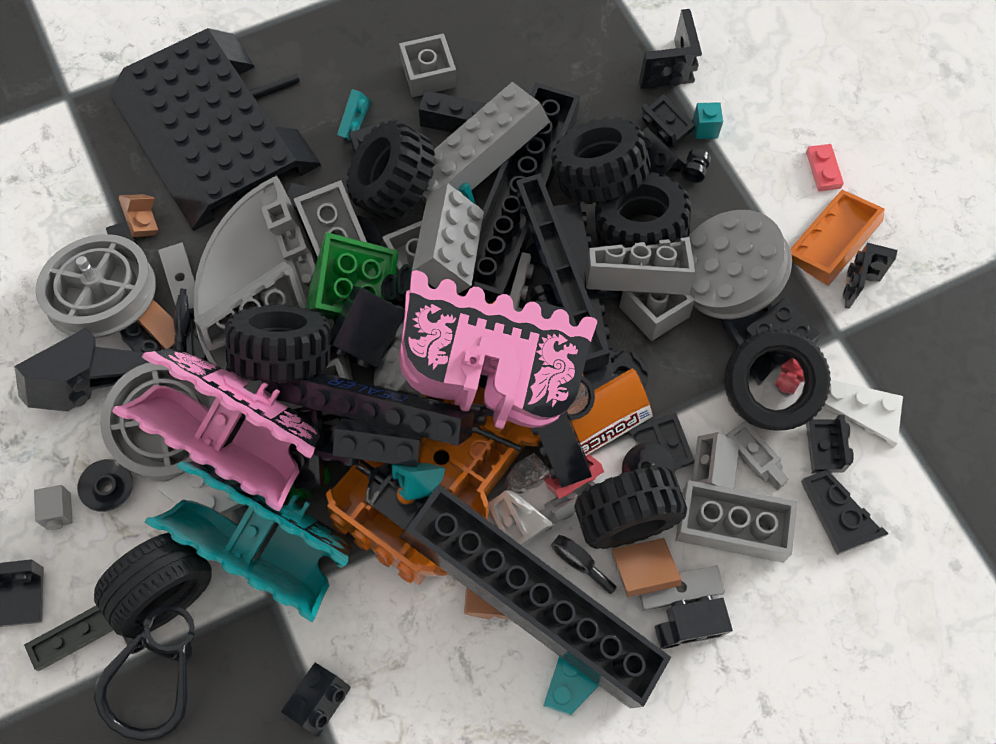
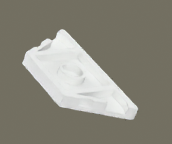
M187 472L157 486L162 494L166 495L176 504L183 499L192 500L208 506L222 515L244 506L230 499L228 493L208 486L201 477Z

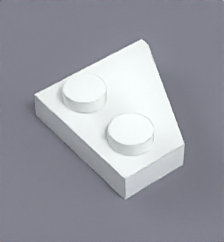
M512 490L504 491L489 502V509L498 528L522 546H525L553 526L550 520Z

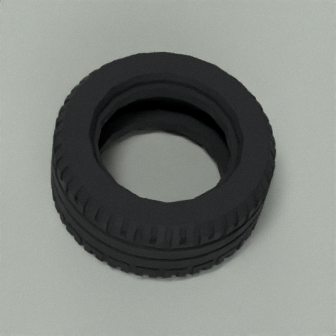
M776 329L758 333L742 342L736 348L727 363L724 383L728 401L740 417L756 427L774 431L794 429L803 424L805 425L813 417H816L828 399L827 395L830 393L829 388L831 387V373L823 352L809 338H805L806 336L790 330ZM778 351L786 353L794 358L803 370L804 386L802 394L794 404L785 409L773 410L765 408L755 400L750 392L748 383L750 368L755 360L766 352Z
M169 532L160 534L125 553L103 573L94 588V603L117 635L134 638L143 630L146 616L150 615L155 609L161 606L175 605L186 610L201 596L208 587L212 577V567L209 562L198 555L194 547L182 545L174 541ZM168 612L155 617L150 632L168 623L179 614Z

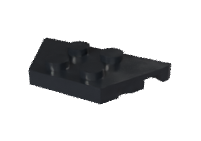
M771 304L746 317L720 319L736 348L742 342L752 337L747 332V327L771 309ZM767 353L759 356L750 368V372L758 386L765 381L777 365Z

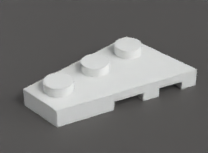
M830 381V393L827 395L828 399L825 401V405L822 406L823 408L836 415L844 414L846 421L851 420L864 427V431L872 435L875 433L884 438L886 443L893 447L897 445L903 396L839 381Z

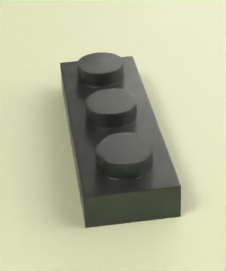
M96 605L24 644L34 670L39 672L112 632L113 629Z

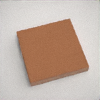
M664 538L612 549V558L627 598L681 586L682 579Z

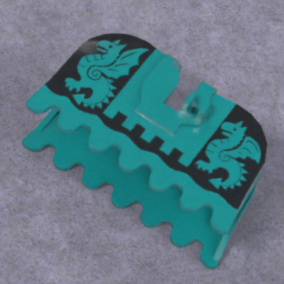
M194 461L179 462L177 465L179 469L201 477L208 486L228 493L233 501L242 505H248L247 511L240 523L236 524L208 506L183 499L171 510L146 518L145 523L154 529L169 532L174 541L182 545L194 547L197 550L196 553L201 557L219 562L226 572L244 577L251 587L271 593L275 601L282 605L296 608L303 618L313 622L330 586L328 578L319 568V560L323 556H328L335 562L336 566L340 568L346 566L349 552L352 548L349 542L329 526L306 514L311 503L305 502L303 508L295 504L299 498L296 494L293 495L288 505H283L280 511H277L266 504V499L258 494L251 495L243 491L238 481L233 479L227 480L218 476L213 466L208 464L202 465ZM277 522L279 526L261 557L253 561L272 526Z

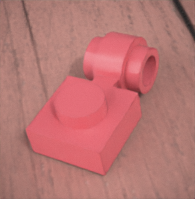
M791 358L782 366L780 370L782 372L775 383V386L779 387L778 390L787 395L788 393L794 395L800 382H804L803 370L798 362Z

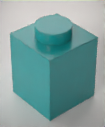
M721 102L697 103L692 119L695 125V139H715L719 137L723 125Z

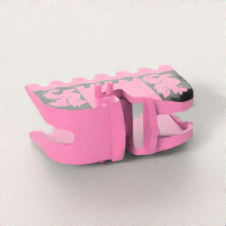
M415 270L411 273L410 290L406 291L404 324L399 351L401 372L415 390L430 397L454 400V404L459 405L460 409L466 412L469 411L475 397L480 374L488 376L483 401L487 408L494 411L493 421L495 422V427L503 429L506 420L530 428L544 427L556 421L576 399L597 320L592 317H585L577 327H573L569 323L568 313L562 309L554 311L550 319H544L541 316V307L535 302L527 303L521 312H517L513 308L512 298L506 294L498 296L495 303L488 304L485 301L484 291L479 287L470 288L466 296L460 297L456 293L454 281L445 279L441 281L438 288L431 289L428 286L426 274Z
M169 348L145 352L142 356L143 359L152 364L167 367L173 377L192 382L198 392L207 396H215L216 399L211 408L208 409L178 390L167 386L153 385L143 395L133 401L114 407L112 412L122 418L136 420L143 431L163 436L165 438L164 442L169 447L188 451L190 453L189 457L194 462L213 466L218 476L223 479L238 481L243 491L251 495L258 494L263 496L268 506L280 511L293 482L299 474L298 464L290 454V445L292 443L295 444L297 450L303 456L311 458L315 445L320 438L318 429L301 414L277 401L276 398L280 391L276 389L272 394L265 390L269 385L267 383H263L258 392L253 394L246 390L248 385L246 379L238 376L233 371H227L196 356ZM242 413L245 414L246 419L234 440L223 448Z

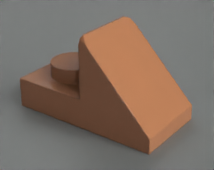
M145 194L119 195V201L132 238L157 235L158 227L151 211L155 200L154 197Z

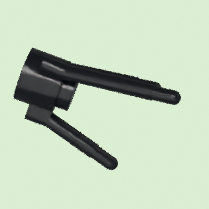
M476 403L471 405L470 409L475 410L472 433H478L518 451L522 450V446L480 428V425L485 426L487 416H493L494 411L487 408L486 405Z

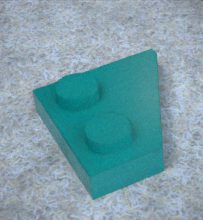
M354 89L351 90L337 133L343 139L351 141L349 132L360 129L372 104V100L362 92Z
M559 656L543 706L571 716L599 685Z

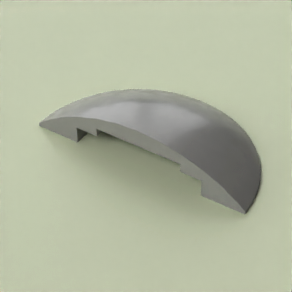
M277 176L263 182L248 192L229 210L215 228L202 254L196 274L193 302L195 319L283 261L292 267L305 308L307 307L309 287L317 259L295 209ZM326 318L330 324L331 332L337 319ZM197 330L198 338L208 361L226 370V345L208 351L203 345ZM330 345V363L322 373L353 380L348 353L346 357H343L331 351L333 346ZM244 377L248 381L246 390L256 394L262 385V381H251ZM279 401L280 403L288 406L291 409L302 407L299 405ZM322 412V416H324V415H329V414H330V413Z

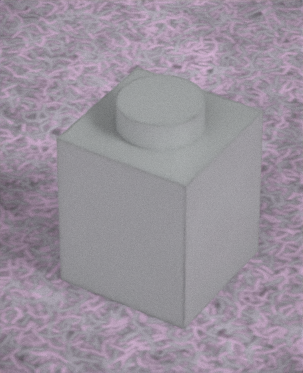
M63 485L34 490L35 521L47 530H58L63 528V525L73 523L71 492Z

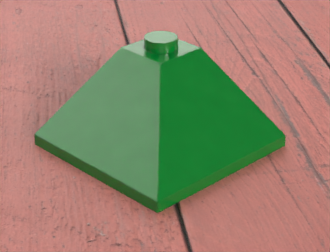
M326 232L309 287L306 308L312 309L313 312L321 313L325 318L337 319L353 286L361 287L384 299L381 294V285L388 274H396L399 251Z

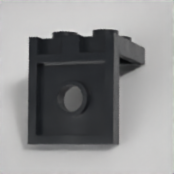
M681 9L674 38L676 48L644 53L639 78L641 89L694 83L693 71L698 70L697 57L702 55L690 9Z

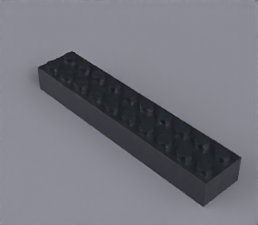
M535 82L530 95L540 102L550 123L502 163L483 208L484 213L472 285L458 295L466 296L470 288L479 287L484 291L485 299H490L488 303L490 304L496 301L498 296L508 294L521 254L525 250L531 235L517 197L516 181L541 174L548 191L555 173L551 161L552 151L561 136H565L566 132L572 129L578 114L580 95Z
M440 484L437 485L399 537L627 707H644L669 663L671 656Z

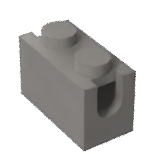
M719 432L698 436L692 481L734 489L739 443Z

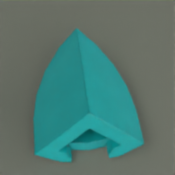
M419 463L417 467L392 464L393 479L399 480L400 487L402 488L399 494L405 500L419 499L428 496L441 483L446 468L429 463Z

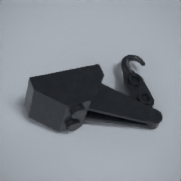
M134 323L119 331L122 340L132 351L96 347L95 337L84 328L14 366L18 397L28 408L68 412L75 407L84 405L91 398L92 390L113 386L130 370L149 363L142 358L145 352L159 351L161 346L142 326Z

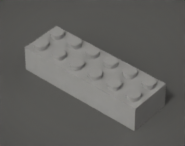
M511 82L434 149L435 166L432 169L434 173L432 179L428 182L429 187L427 191H424L422 194V200L426 203L429 195L447 183L457 190L466 182L470 185L471 190H473L550 123L540 102Z

